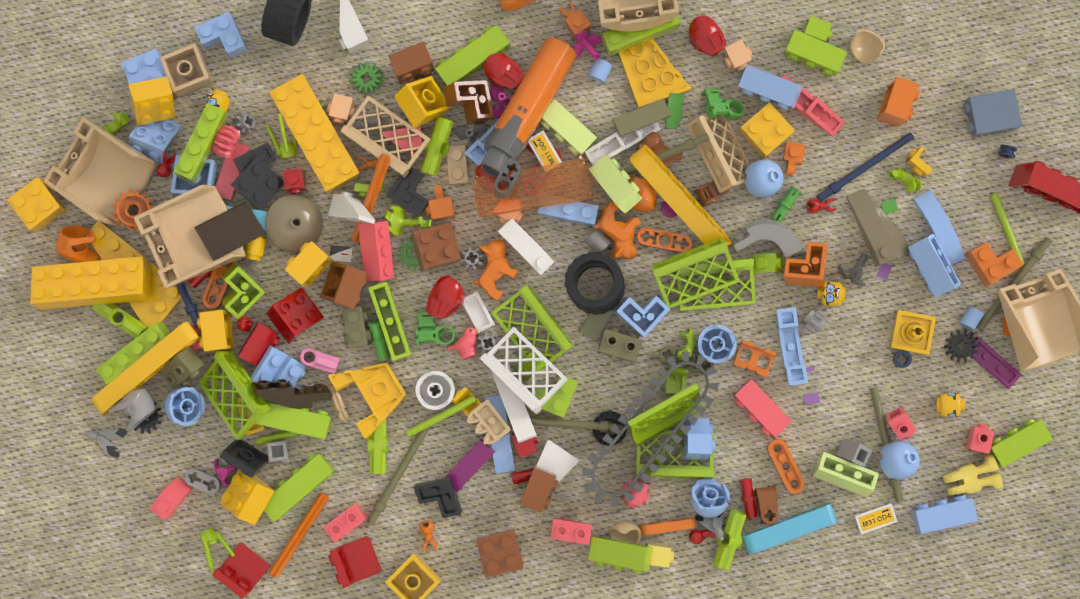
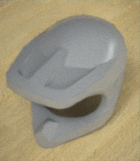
M139 388L126 394L108 413L111 414L118 410H121L122 413L128 412L131 419L126 423L125 427L130 432L155 412L156 407L146 388Z

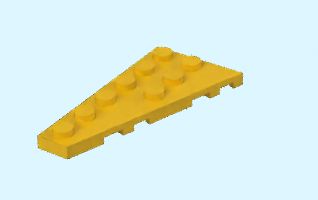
M653 39L618 53L638 108L663 98L664 100L668 99L670 93L682 94L692 90L691 86L686 83L680 72L675 69Z
M97 221L90 230L96 237L95 243H92L102 260L143 256L100 221ZM153 263L151 267V300L129 302L140 321L147 327H151L155 323H163L182 299L177 285L165 289L157 272L160 269Z

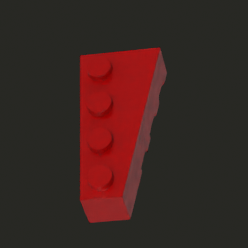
M1041 161L1015 166L1008 186L1013 188L1021 186L1024 188L1023 192L1043 195L1042 199L1055 203L1059 201V206L1080 213V182H1077V178L1065 176L1058 169L1045 167L1046 164Z

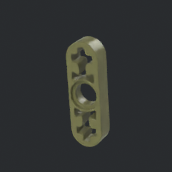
M670 346L663 347L659 351L660 361L669 364L662 353L670 350V354L676 355V351H681V349ZM693 353L691 362L695 363V356L698 357L700 354ZM677 358L676 364L681 363V360H679V358ZM707 361L710 367L714 366V363ZM681 365L684 369L702 373L698 368H692V365Z

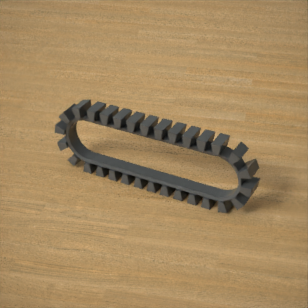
M682 352L683 362L676 364L674 357L671 356L666 360L672 366L670 371L667 373L662 366L657 371V373L664 376L661 382L655 376L650 379L649 382L657 386L653 392L646 385L641 390V392L649 395L645 402L639 395L633 400L640 404L641 407L636 411L630 404L625 410L633 415L631 419L635 418L672 371L681 365L695 366L705 377L706 384L703 394L625 490L619 493L606 492L599 487L595 479L597 465L628 428V421L630 420L624 414L618 419V421L625 424L624 428L621 430L615 423L610 429L618 434L613 440L607 433L602 439L610 444L608 448L605 449L601 443L596 446L595 450L602 453L599 459L593 452L588 456L587 459L595 464L593 469L583 467L582 476H592L593 482L584 484L587 493L594 487L600 492L594 499L596 502L601 504L604 495L612 497L610 507L619 506L617 497L621 495L625 496L627 503L632 501L635 497L629 492L630 488L633 486L639 493L644 485L637 482L639 477L641 476L646 483L652 478L651 475L644 472L647 467L654 474L660 468V466L652 463L655 457L662 464L667 459V456L659 453L663 447L671 454L675 447L668 444V441L672 438L679 444L683 439L675 434L676 431L680 428L686 435L691 429L683 425L684 421L688 419L692 425L697 422L698 418L690 415L692 411L696 409L700 415L705 412L706 409L698 405L703 399L708 406L714 401L706 393L708 388L718 391L719 383H709L708 375L717 372L714 366L706 371L701 367V364L706 360L705 357L699 355L696 363L689 362L690 352Z

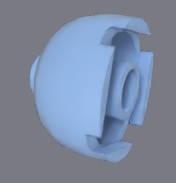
M768 159L757 160L749 164L745 170V174H747L745 185L748 191L755 197H770L777 193L783 185V172L774 161Z
M722 325L707 327L701 332L697 341L700 355L705 357L706 361L715 364L729 360L735 353L737 345L732 331Z
M180 387L168 394L164 410L170 421L178 425L190 426L197 423L200 416L203 415L205 402L201 393H198L196 389Z
M893 441L882 448L880 465L887 477L903 480L914 475L919 468V454L913 445L905 441Z
M711 478L698 480L690 493L691 506L697 514L705 518L721 515L727 508L730 499L727 487L723 483L721 486L719 483H716L717 480Z

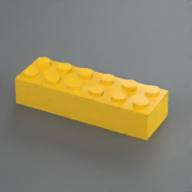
M303 74L269 92L327 195L361 176Z
M141 256L32 267L30 304L40 310L151 300L152 263Z

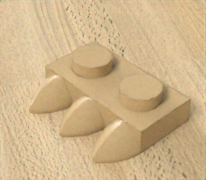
M465 145L450 146L448 154L442 157L447 159V161L442 162L439 169L448 172V174L440 177L439 181L446 185L468 184L467 159L464 154L466 152Z
M488 399L475 408L467 419V423L480 421L475 430L476 434L488 431L484 438V444L495 443L511 431L510 427Z

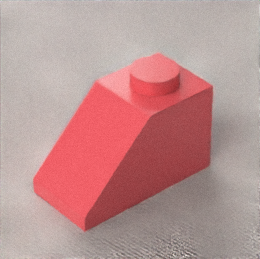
M417 127L416 129L422 133L421 127ZM407 128L396 129L397 137L408 135ZM383 131L384 139L394 137V131ZM419 136L411 137L412 148L421 146L423 139ZM409 138L398 140L400 150L410 148ZM395 140L388 141L396 147ZM411 151L404 152L405 154H409L411 156Z
M177 476L161 492L149 509L164 520L171 519L193 487Z

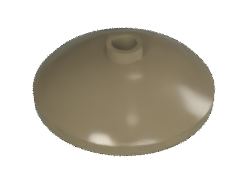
M287 195L281 197L267 211L265 218L267 235L273 244L282 250L300 252V248L306 242L310 243L312 241L316 243L322 233L323 219L321 212L314 202L304 196ZM294 219L299 220L298 226L293 224Z

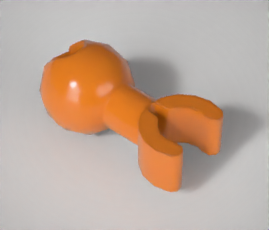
M358 157V160H363L367 164H364L362 167L358 166L357 169L361 171L368 169V167H374L375 169L378 159L367 160L364 157Z
M424 520L419 525L420 532L425 536L424 551H427L429 541L434 545V549H437V542L432 537L434 524L430 520Z

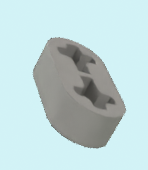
M191 469L185 474L186 483L203 492L213 494L221 489V481L216 476L199 469ZM196 472L197 477L202 479V481L191 482L190 474H195ZM214 480V484L217 487L210 490V486L205 484V481L212 482Z

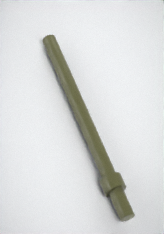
M705 133L694 139L691 137L685 140V143L659 153L656 156L663 161L683 151H691L697 148V145L709 141V135ZM633 165L623 169L628 175L638 171Z
M1046 237L1039 247L1031 252V257L1008 286L1013 284L1019 285L1034 264L1043 258L1044 252L1052 243L1051 239ZM999 297L976 326L980 331L986 327L1002 305Z
M874 387L870 388L884 447L890 443L878 388ZM889 479L896 502L904 501L900 487L902 485L901 480Z
M530 417L532 425L600 430L602 433H608L614 425L609 423V421H601L599 423ZM616 424L621 430L624 428L623 424Z
M430 427L417 434L381 498L374 504V510L367 520L368 523L374 525L380 513L384 512L387 507L385 504Z

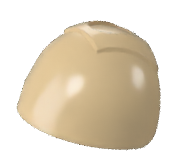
M862 29L853 36L850 49L856 60L862 63H870L883 53L885 43L873 31Z
M621 522L608 529L610 539L639 544L641 540L640 528L632 522Z

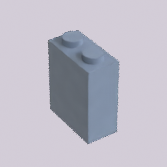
M1015 89L972 96L966 99L963 104L964 113L968 114L969 119L967 129L972 134V137L1011 131L1022 127Z

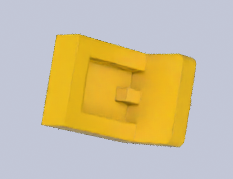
M923 146L918 149L914 148L907 156L910 158L907 164L918 177H925L933 170L918 157L925 149Z
M464 387L455 393L452 401L454 404H458L473 396V394ZM477 399L476 403L462 411L468 417L482 403Z

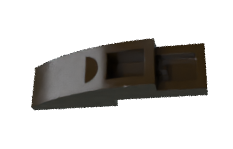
M277 379V381L259 380L258 382L251 383V387L257 395L282 406L312 408V401L331 400V391L324 384H314V386L296 385L294 387L287 379Z

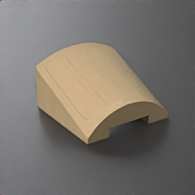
M598 0L601 26L612 30L639 31L660 26L679 15L677 0Z
M82 117L73 132L76 138L59 166H52L43 182L95 220L117 226L121 222H114L117 216L111 215V212L116 209L111 207L112 204L118 203L115 197L121 199L120 193L123 192L127 195L129 189L132 193L139 190V195H142L151 180L156 162L90 120ZM135 205L128 206L127 212L130 213Z
M200 185L134 217L141 235H145L160 269L157 272L165 289L246 256L244 248L241 246L213 261L194 228L228 210L215 186Z
M1062 269L1047 273L1041 278L1017 286L1013 284L998 290L1021 372L1051 364L1080 351V300Z

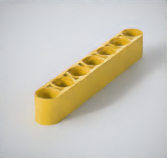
M644 145L630 157L633 166L703 244L722 237L727 247L731 244L728 235L648 146Z
M185 322L174 329L91 398L92 403L101 415L107 414L109 409L121 401L126 394L140 388L162 370L176 355L199 339V336L189 322Z

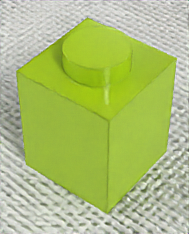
M810 16L803 33L823 42H829L833 33L830 30L832 23Z

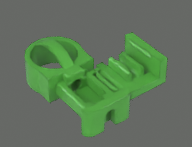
M705 89L701 93V96L707 98L708 103L705 105L710 120L715 116H725L726 120L734 121L744 113V107L739 101L732 99L723 102V99L720 98V89ZM730 106L734 107L736 111L732 112Z
M418 312L419 328L415 330L417 345H421L420 342L436 341V344L447 345L454 341L456 332L450 325L436 326V323L433 322V316L423 317V315L430 314ZM443 328H448L452 331L439 333L440 330ZM448 335L452 336V339L444 342L440 337Z

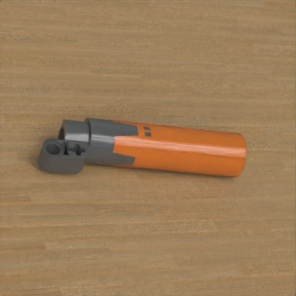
M546 38L483 146L487 154L481 162V170L489 176L496 178L494 194L499 199H507L517 185L521 176V166L517 161L577 58L575 50L568 43L558 38ZM501 185H505L506 187H508V189L505 191H501L498 189V187Z

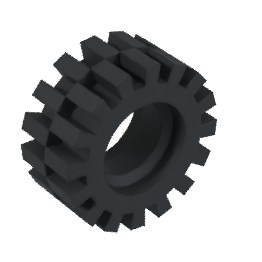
M614 411L602 412L594 420V422L599 423L601 421H613L616 424H623L618 421L621 415ZM627 429L623 432V434L619 437V439L615 442L614 445L620 443L624 439V437L626 436ZM592 430L598 442L603 445H610L602 440L605 436L604 433L600 432V430ZM615 433L611 436L613 440L616 438L618 434Z

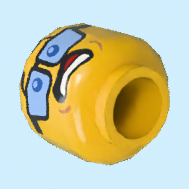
M213 89L212 92L206 94L203 109L209 103L225 110L227 114L231 100L227 97L228 94L226 92Z
M825 281L824 286L818 288L817 298L821 299L823 306L838 307L842 302H845L846 287H843L841 282Z
M942 392L939 397H936V412H940L942 417H959L961 411H965V399H961L958 392Z

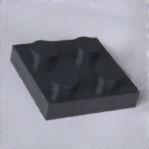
M256 156L230 185L256 209L261 210L284 185V182Z
M242 439L234 440L220 455V458L224 459L227 464L235 466L243 474L252 478L268 463V456Z

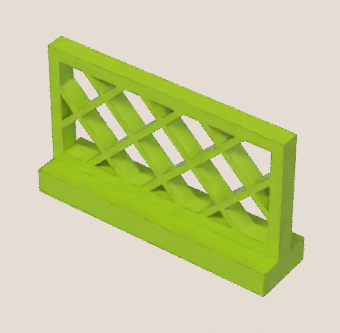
M723 237L651 265L665 304L669 308L740 282ZM725 252L727 259L724 265L714 262L717 255ZM701 261L709 263L705 272L696 269ZM712 265L722 268L718 277L708 274ZM683 268L691 270L687 279L678 276ZM725 270L733 273V279L728 281L721 279ZM694 272L704 275L700 284L691 281ZM670 275L673 279L668 286L661 283L660 277ZM706 277L716 280L710 288L703 286ZM676 278L685 282L682 291L673 288ZM688 284L698 287L694 294L685 293ZM670 291L680 294L676 301L669 303L667 297Z
M751 257L732 259L737 275L741 271L749 270V279L745 284L742 281L739 282L743 286L736 294L728 287H725L717 296L714 293H710L715 297L710 304H704L700 300L702 297L696 298L691 306L679 305V310L686 311L756 304L754 259ZM718 260L714 262L724 265L726 260ZM699 262L696 269L705 272L709 263ZM712 265L708 274L718 273L716 275L718 277L722 268ZM683 268L678 276H689L691 270ZM725 270V271H724V272L729 273V274L732 276L731 279L734 278L733 274H732L730 271H728V270ZM694 272L693 275L699 276L697 278L692 276V279L695 280V283L700 284L698 280L702 277V274ZM677 279V288L682 291L684 286L681 280ZM713 279L707 287L710 288L716 280ZM690 285L689 288L686 289L685 293H689L691 295L692 293L690 292V290L694 285ZM744 288H747L751 292V300L743 301L738 295ZM726 289L734 295L729 302H723L719 298Z
M525 285L491 312L506 334L511 330V323L522 325V335L524 334L525 325L535 327L534 338H525L533 340L534 347L536 341L547 342L545 353L541 354L546 358L551 356L552 358L549 359L551 363L574 346L529 285ZM520 295L525 301L524 309L514 308V300ZM502 309H510L509 320H502L497 313ZM513 310L524 311L522 322L512 321ZM526 312L536 315V324L525 323ZM538 327L545 328L548 331L547 340L537 338ZM513 335L510 338L515 346L519 345L516 339L519 338L517 335ZM549 343H556L561 351L556 355L548 354ZM522 349L524 358L528 355L527 353L532 352Z
M217 351L214 355L216 360L198 383L236 440H241L262 413L269 411L270 406L264 398L257 395L252 389L251 383L253 381L233 352ZM219 365L222 368V375H218ZM210 377H212V389L206 383ZM218 378H222V389H218ZM228 378L232 383V390H228ZM218 391L222 392V403L218 401ZM228 392H232V403H227ZM237 393L242 398V404H237ZM227 406H232L231 417L227 414ZM237 406L242 407L241 418H237ZM247 407L253 414L250 418H247ZM237 420H241L240 431L237 429Z
M694 384L628 421L629 428H627V431L636 446H640L677 425L699 399L698 385ZM694 409L690 415L693 416L698 412Z
M666 430L659 434L657 438H652L654 441L647 447L644 444L636 446L635 477L645 466V464H640V456L646 451L652 457L653 454L648 449L655 442L661 446L662 444L658 439L662 435L669 436L672 431ZM676 431L675 433L680 437L684 436L683 431ZM680 443L677 444L682 452L676 458L663 447L661 454L666 452L672 461L668 465H663L655 457L652 463L656 461L660 468L655 474L649 467L644 471L651 475L652 478L713 479L714 452L709 457V466H701L696 460H692L687 466H682L677 459L684 453V447Z

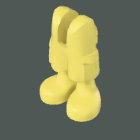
M992 454L986 455L985 462L977 467L971 463L944 475V483L959 481V485L946 488L948 495L980 492L983 486H993L996 490L1002 489L1003 481L999 472L984 478H977L980 474L999 470Z

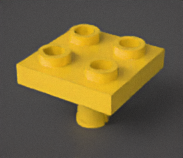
M897 310L890 348L929 355L936 317Z

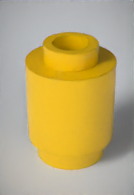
M261 236L247 243L245 246V258L260 261L261 256L263 257L267 239Z

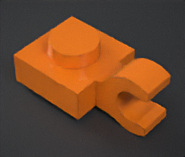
M786 142L782 161L788 162L785 175L793 176L795 174L796 164H802L806 145Z

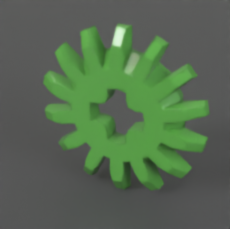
M366 61L365 67H363L362 63H359L360 69L353 68L356 74L350 73V76L355 77L350 80V83L355 82L352 88L356 89L358 87L359 94L362 90H364L365 95H368L369 90L374 94V88L380 90L377 84H383V81L379 80V78L384 76L377 73L381 70L380 67L374 69L375 63L371 67H369L368 61ZM366 73H369V77H371L372 80L367 81V83H364V80L361 77L365 76Z
M407 238L408 244L405 245L403 242L400 244L404 248L403 250L398 249V252L402 253L401 256H398V259H404L401 265L407 263L406 269L409 270L410 266H413V271H416V266L419 265L418 260L409 256L414 246L413 242H410L409 238Z

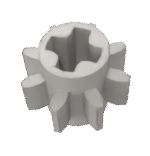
M241 111L232 118V127H235L244 136L251 134V131L256 129L255 119L250 115V112L244 114Z
M469 247L467 253L462 251L465 259L460 261L461 263H467L466 269L472 266L476 270V265H483L480 259L484 255H478L479 248L473 251ZM470 254L478 257L475 259V263H471L470 260L467 261L470 258Z
M811 309L803 318V321L806 322L803 327L809 332L813 330L819 332L827 322L824 319L826 314L820 309H817L816 312Z
M485 332L484 338L478 337L481 344L477 345V348L483 347L482 354L490 351L500 341V339H494L495 333L488 336L487 332ZM492 339L493 347L485 348L484 341Z

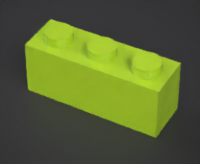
M797 30L793 31L784 51V55L787 56L788 60L803 62L805 67L822 70L821 73L832 77V75L836 76L839 73L847 54L845 50Z
M1030 418L1023 422L1024 426L1021 428L1014 427L1006 432L1007 435L1001 438L998 436L992 440L990 454L994 456L999 468H1004L1053 440L1042 419L1034 420V418Z
M594 536L591 539L588 560L594 561V565L605 567L606 564L613 565V569L624 570V568H629L632 573L642 574L643 571H649L653 547Z

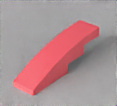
M785 74L781 75V77H780V78H783V79H786V80H788V81L793 82V81H792L791 79H789ZM802 88L794 109L824 132L834 137L845 121L819 98H814Z

